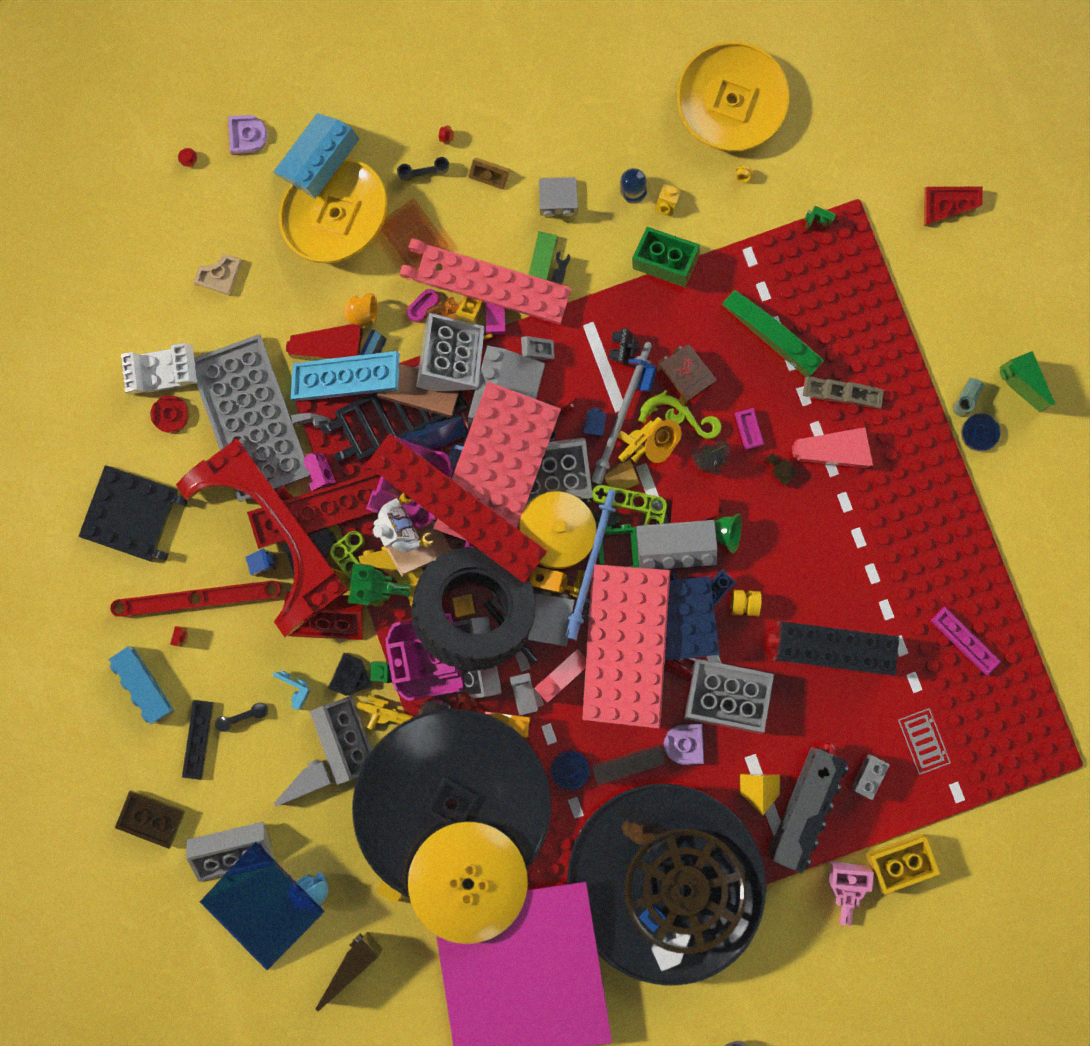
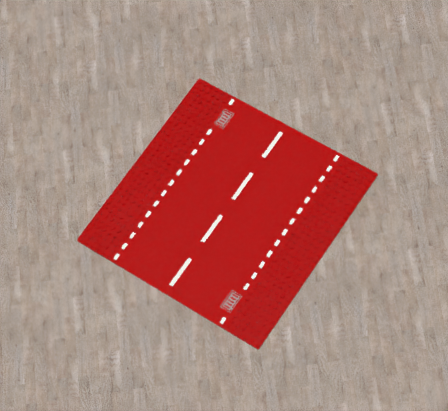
M859 199L827 209V211L836 214L830 226L819 225L813 219L810 227L806 228L807 221H804L805 218L700 255L686 287L646 274L568 302L560 325L529 316L506 324L505 334L493 335L492 338L483 340L480 371L487 346L507 349L522 355V337L529 336L553 340L555 359L539 361L545 363L536 400L550 399L556 404L572 392L576 398V402L573 403L575 406L568 412L562 411L559 413V418L554 427L556 432L554 441L585 438L590 479H592L596 469V461L602 458L636 368L631 363H628V366H622L619 362L609 359L610 350H619L620 345L612 342L613 332L622 331V328H628V331L633 333L632 338H637V345L642 346L641 351L635 352V356H640L645 343L650 342L652 347L647 360L656 367L659 366L658 362L663 357H671L673 355L672 352L681 345L685 347L690 344L716 378V382L688 402L686 406L702 431L706 433L712 431L713 427L711 424L705 423L701 425V421L706 417L713 416L720 421L721 432L713 439H705L695 431L685 417L683 422L679 424L682 432L681 439L665 461L654 463L648 459L646 452L641 455L637 463L631 459V457L637 454L636 452L625 460L631 461L640 484L624 490L662 497L667 504L663 524H669L671 494L673 492L719 496V501H722V512H718V516L709 520L717 521L722 517H733L738 513L741 514V536L738 548L734 554L728 550L727 546L716 541L717 565L662 570H670V578H672V573L675 572L677 580L710 576L712 580L722 569L736 581L714 607L720 655L695 657V659L774 674L765 730L761 734L684 719L692 678L687 682L664 670L660 728L582 720L586 668L548 703L534 687L577 649L586 658L589 618H584L583 624L581 623L577 640L568 638L567 646L528 640V635L525 644L538 660L532 664L522 651L519 650L510 660H506V663L498 666L501 694L459 701L458 692H452L409 701L405 700L398 693L405 714L412 716L452 708L519 715L510 677L526 673L530 674L538 710L519 716L530 717L528 737H524V739L531 745L545 770L551 794V814L544 843L537 857L526 870L528 879L527 890L566 885L568 864L574 842L592 814L605 802L626 790L642 785L660 783L678 784L697 789L716 798L732 810L745 824L756 842L764 864L766 885L799 873L774 862L767 854L810 748L820 749L824 741L838 747L841 758L848 761L846 765L848 766V771L839 782L841 785L840 791L837 796L834 795L832 811L825 817L826 825L823 832L818 834L816 839L818 840L816 850L810 854L811 862L808 869L1083 766L1080 754L873 230ZM734 290L781 323L824 360L810 377L823 380L831 379L844 383L852 382L883 389L881 408L855 406L803 396L805 376L729 312L722 303ZM420 356L400 362L399 364L419 369ZM663 370L658 373L656 372L651 392L635 390L620 432L623 431L630 435L635 430H641L650 420L653 422L657 417L665 421L667 411L672 408L675 415L679 413L673 406L660 405L656 407L658 411H653L651 415H648L645 423L638 421L641 414L640 410L648 399L661 394L665 390L668 391L666 396H672L678 400L682 397ZM475 389L460 390L468 408L452 416V418L446 419L462 417L468 433L471 426H468V416ZM371 393L296 401L295 403L299 414H317L328 417L333 422L337 420L335 412L338 409ZM379 398L396 434L407 431L394 402ZM370 402L361 407L379 443H382L388 436V433L373 403ZM404 405L414 427L425 422L417 408ZM592 408H599L604 413H607L602 438L583 435L587 411L592 410ZM754 408L764 445L745 450L735 413ZM355 410L345 414L344 416L362 452L372 448L373 446ZM429 412L431 418H433V417H435V416L438 415V414ZM313 422L303 424L312 452L325 455L336 481L334 484L375 472L366 465L371 457L359 461L356 455H353L340 463L336 461L333 454L351 447L342 428L325 436L321 428L314 427ZM865 428L873 465L869 468L801 462L797 461V456L794 457L792 446L798 439ZM468 434L432 450L443 452L449 456L453 444L464 446ZM618 437L608 461L610 469L623 463L618 457L629 446L628 443ZM774 453L780 462L786 459L798 471L785 486L770 473L774 468L765 460L769 454ZM604 477L602 485L610 486ZM591 482L593 492V489L598 485ZM599 490V493H595L598 495V499H602L603 496L607 497V495L603 494L602 490ZM616 494L614 500L617 503H623L625 498L622 494ZM590 498L592 504L587 505L591 513L602 514L603 510L599 508L600 504L595 503ZM635 498L633 500V503L636 507L643 506V500L641 498ZM655 501L652 503L655 511L662 510L660 502ZM612 507L616 509L615 512L620 516L619 524L612 527V529H619V525L631 524V527L644 525L645 513ZM378 513L338 524L342 537L351 531H357L364 536V546L354 554L358 561V556H362L364 551L374 549V552L382 551L381 547H384L381 538L376 537L373 533L374 521L379 519ZM651 520L648 525L658 524L655 520ZM442 532L449 545L452 540L458 538ZM630 534L603 536L605 565L633 566ZM357 535L353 536L351 544L353 546L359 544L360 537ZM461 544L456 545V549L463 548ZM591 551L581 562L569 568L553 569L540 564L537 567L566 574L569 576L567 585L573 587L578 571H586ZM599 556L597 557V561H596V564H598V565H599ZM374 567V569L383 573L384 576H391L387 572ZM544 576L540 578V582L544 580ZM393 577L391 581L384 580L385 582L398 583ZM465 583L451 588L443 596L441 602L444 614L451 613L453 623L473 618L489 617L491 631L500 626L483 606L488 600L491 602L496 595L489 588L475 583ZM533 587L535 597L536 594H540V591H546ZM565 589L564 594L569 595L570 591ZM744 590L746 594L749 591L761 592V611L759 617L747 616L746 613L743 615H731L732 591ZM552 592V596L559 597L560 594ZM385 594L390 597L383 605L377 607L371 604L367 605L387 662L389 660L386 649V637L392 627L391 625L397 622L412 621L411 605L407 596ZM472 594L475 614L456 617L452 598ZM570 595V596H571V599L574 600V606H573V612H572V613H574L575 606H576V605H575V601H577L578 597H575V596ZM589 595V597L586 596V599H589V600H586V601H587V604H588V601H590V595ZM498 598L496 602L503 607L501 600ZM494 606L505 619V613ZM943 607H946L1001 661L988 676L930 621ZM784 621L900 636L896 675H881L773 661V654L766 646L767 634L777 626V622ZM702 724L704 763L679 764L671 760L664 749V739L667 732L677 725ZM574 751L586 759L589 773L582 785L576 788H565L555 781L552 774V766L554 760L560 754ZM867 754L890 764L873 800L850 789ZM740 774L780 775V795L763 816L740 794ZM453 798L446 801L448 808H453L457 804V801Z

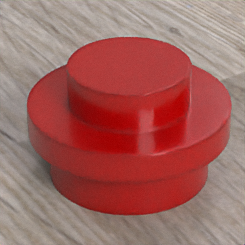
M446 125L439 130V141L448 145L454 138V131L451 129V126Z
M184 148L179 152L178 160L181 165L190 167L196 163L197 154L191 148Z

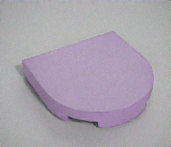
M252 115L228 116L231 155L255 153L263 148L268 134L261 120Z
M702 724L677 725L667 732L664 739V749L671 760L679 764L704 763Z

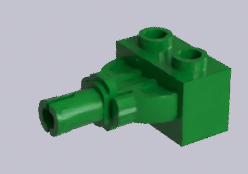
M352 564L348 603L367 606L369 603H375L381 599L389 600L390 596L382 595V593L409 597L410 591H402L400 589L410 590L411 585L385 582L384 580L391 581L392 577L384 576L383 573L374 569V566Z

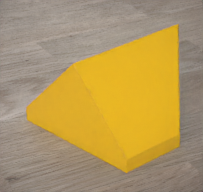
M740 774V794L762 816L780 795V775Z

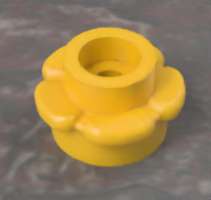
M743 165L736 169V179L740 182L747 183L754 175L749 166Z

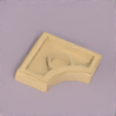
M223 254L221 259L214 265L199 266L193 283L197 286L230 296L243 261Z

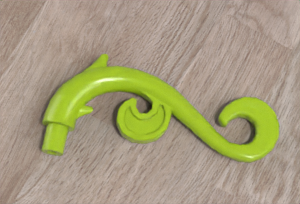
M667 390L648 399L640 410L641 414L638 421L645 423L648 415H651L653 411H658L657 406L670 405L675 407L679 413L675 415L674 409H669L665 415L666 420H673L680 424L686 417L695 431L708 440L717 437L721 432V423L713 416L706 417L701 421V425L705 423L711 424L713 427L710 433L702 431L686 405L682 406L677 398L666 396Z

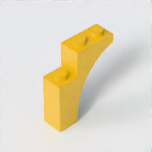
M385 546L381 547L382 551L374 552V549L364 551L362 556H358L360 564L379 568L390 574L400 584H410V590H403L410 591L408 599L412 606L416 585L423 572V568L401 576Z

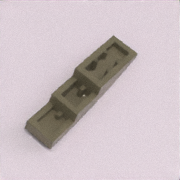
M808 376L805 377L803 396L880 409L884 390L852 382L844 383Z

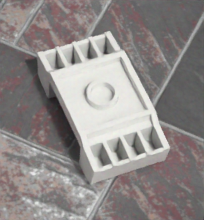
M182 343L171 345V349L139 355L129 352L121 354L125 392L129 395L161 391L197 383L193 345Z

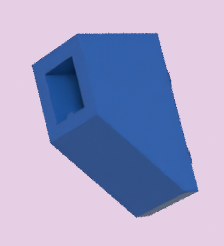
M261 549L246 556L251 576L276 570L277 558L269 550Z

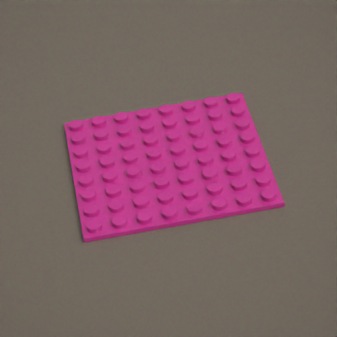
M586 882L527 890L524 904L516 919L502 933L489 940L479 943L461 944L445 940L436 935L453 1046H592L612 1043Z

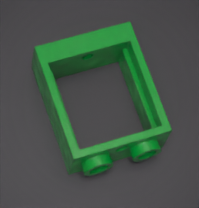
M631 524L619 525V529H612V526H606L604 536L630 534L633 566L630 567L639 568L636 527H631ZM603 541L598 554L599 565H605Z

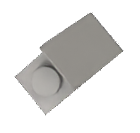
M529 336L521 338L522 357H528L537 361L555 359L553 340Z

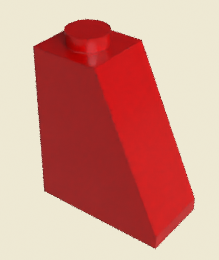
M673 492L671 494L669 523L706 521L718 516V512H722V501H719V496Z

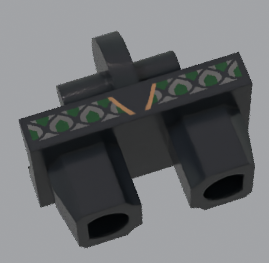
M622 328V331H615L612 334V342L620 345L619 350H610L609 359L619 362L622 366H628L629 357L634 358L635 352H639L642 349V346L637 345V338H632L633 333L628 331V328Z

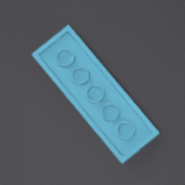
M397 351L293 363L291 400L295 402L398 390L400 354Z

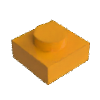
M472 594L452 598L456 617L475 614Z

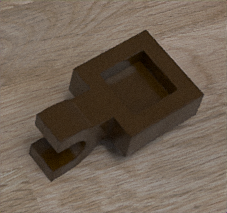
M774 453L769 454L765 458L774 468L770 473L783 486L798 473L786 459L780 462Z

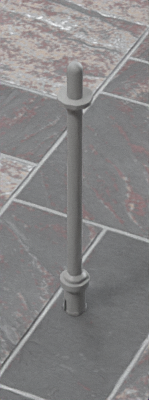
M650 342L645 343L641 355L635 356L634 359L651 363L647 358L652 344ZM638 364L635 368L602 458L595 463L596 469L591 479V482L594 484L602 485L606 471L610 469L608 461L644 369L642 364Z

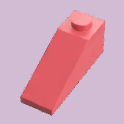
M577 649L534 687L547 703L586 668L585 656Z

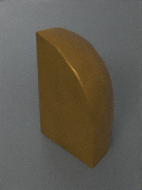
M630 460L614 466L605 475L608 485L614 488L626 489L640 484Z

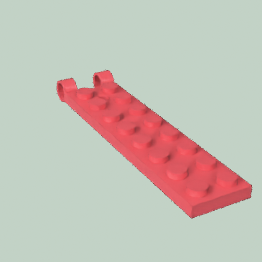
M417 239L410 240L408 250L421 254L423 257L418 270L411 266L402 265L399 273L402 278L555 324H561L571 287L427 245ZM442 265L443 269L438 271L436 270V266Z

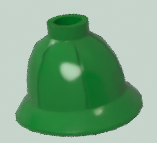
M739 513L733 517H722L714 521L716 541L727 546L732 554L736 552L741 536L742 516Z

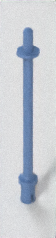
M613 489L608 491L605 504L599 505V508L603 511L574 613L568 617L569 624L564 637L577 640L581 623L583 624L584 620L581 614L592 579L594 565L597 561L610 512L616 511V509L612 508L615 497V490Z

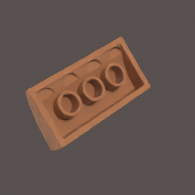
M399 364L398 390L377 393L378 398L452 418L460 390L431 391L416 387L418 369Z

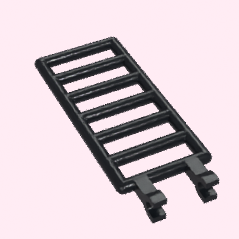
M461 391L457 399L459 405L455 406L453 416L468 408ZM371 393L338 409L335 412L337 420L320 428L325 436L340 428L343 429L351 447L333 454L336 461L340 463L353 455H356L359 461H363L373 456L382 444L379 443L361 407L365 404L372 402L387 433L400 438L406 437V434L409 432L425 429L426 425L444 421L449 417L437 415L431 418L428 411L418 409L425 422L414 427L404 405L394 402L407 428V431L397 435L377 393ZM355 410L373 446L362 452L344 416Z

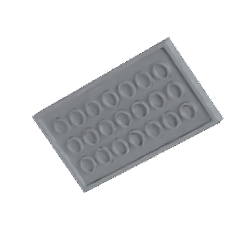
M258 334L194 358L196 384L220 450L237 438L274 489L310 477L309 470L304 466L305 455L261 335ZM234 489L239 502L252 498L250 495Z

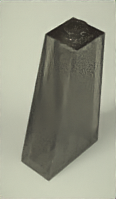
M656 744L594 762L591 765L597 785H602L664 765V759H667L664 747L660 748V745Z

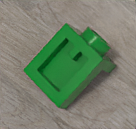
M815 205L813 210H808L804 221H807L805 227L809 228L813 219L819 225L830 226L836 214Z
M371 662V681L392 682L389 662Z

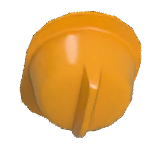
M665 420L652 427L645 444L646 456L650 461L660 463L669 457L681 439V427L677 422Z

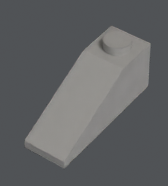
M317 759L307 763L308 768L303 769L275 801V806L333 783L325 761L319 762Z

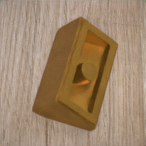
M474 158L468 178L504 189L511 169Z

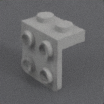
M541 178L539 180L540 216L577 215L576 178Z

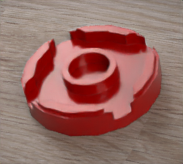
M173 395L159 398L152 405L150 412L152 423L156 428L165 433H176L182 430L188 423L190 416L186 403Z

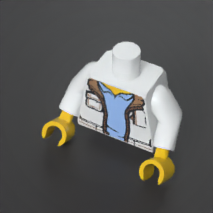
M404 493L401 494L399 499L395 498L382 506L378 513L379 519L374 521L375 527L373 529L374 535L381 538L385 547H393L402 553L418 549L421 545L428 548L434 542V540L426 541V539L431 537V533H425L422 539L418 540L419 537L405 507L401 506L402 503L409 504L412 499H406V494Z

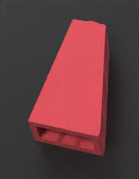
M865 428L798 439L792 446L794 457L797 456V461L858 468H869L873 465Z

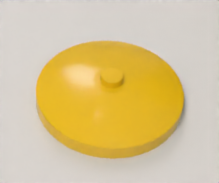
M548 492L534 498L524 509L518 526L521 532L548 551L539 564L553 569L569 568L581 562L591 551L596 536V523L590 509L579 498L564 492Z

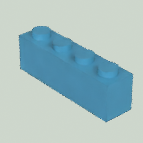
M133 646L126 647L108 659L111 663V670L121 678L120 683L122 687L130 692L132 695L130 697L131 701L136 707L139 706L142 711L141 716L146 723L156 724L175 711Z

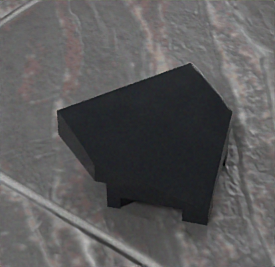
M343 652L328 685V689L345 696H350L353 693L372 687L362 660Z

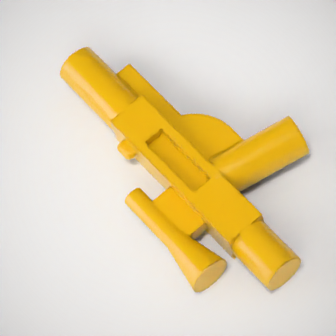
M659 417L653 422L650 420L641 430H635L630 435L621 431L618 438L628 443L629 446L618 457L619 460L624 462L636 452L637 454L631 457V459L637 463L645 452V447L642 444L648 439L650 430L653 426L662 422Z
M371 694L368 695L367 701L375 702L374 705L360 701L357 703V709L373 713L367 726L368 729L373 731L377 723L383 724L392 721L401 724L414 717L398 712L396 709L384 708L385 704L389 705V701L379 699Z

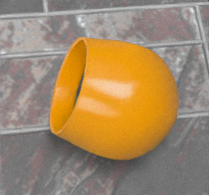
M366 293L363 298L354 296L345 304L344 315L350 324L361 325L362 327L376 321L378 306L374 294Z

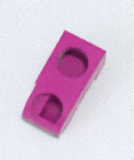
M311 453L305 456L304 466L309 470L313 481L309 484L311 491L336 483L324 454Z

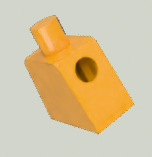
M536 567L528 577V581L531 582L534 588L564 594V586L567 585L569 576L562 572ZM544 576V580L540 582V578Z

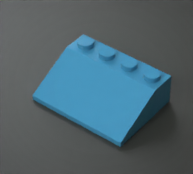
M317 113L273 173L316 199L359 141V138L353 129L343 122Z

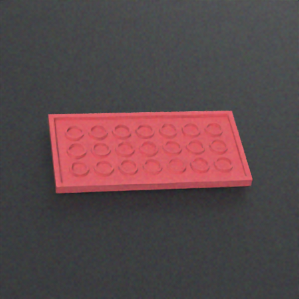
M487 382L452 480L517 528L561 408ZM437 518L433 529L466 540Z
M594 565L591 579L582 720L660 728L670 570Z

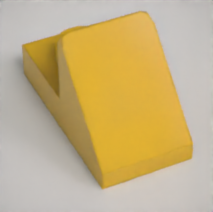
M464 296L456 312L457 320L476 324L483 302Z

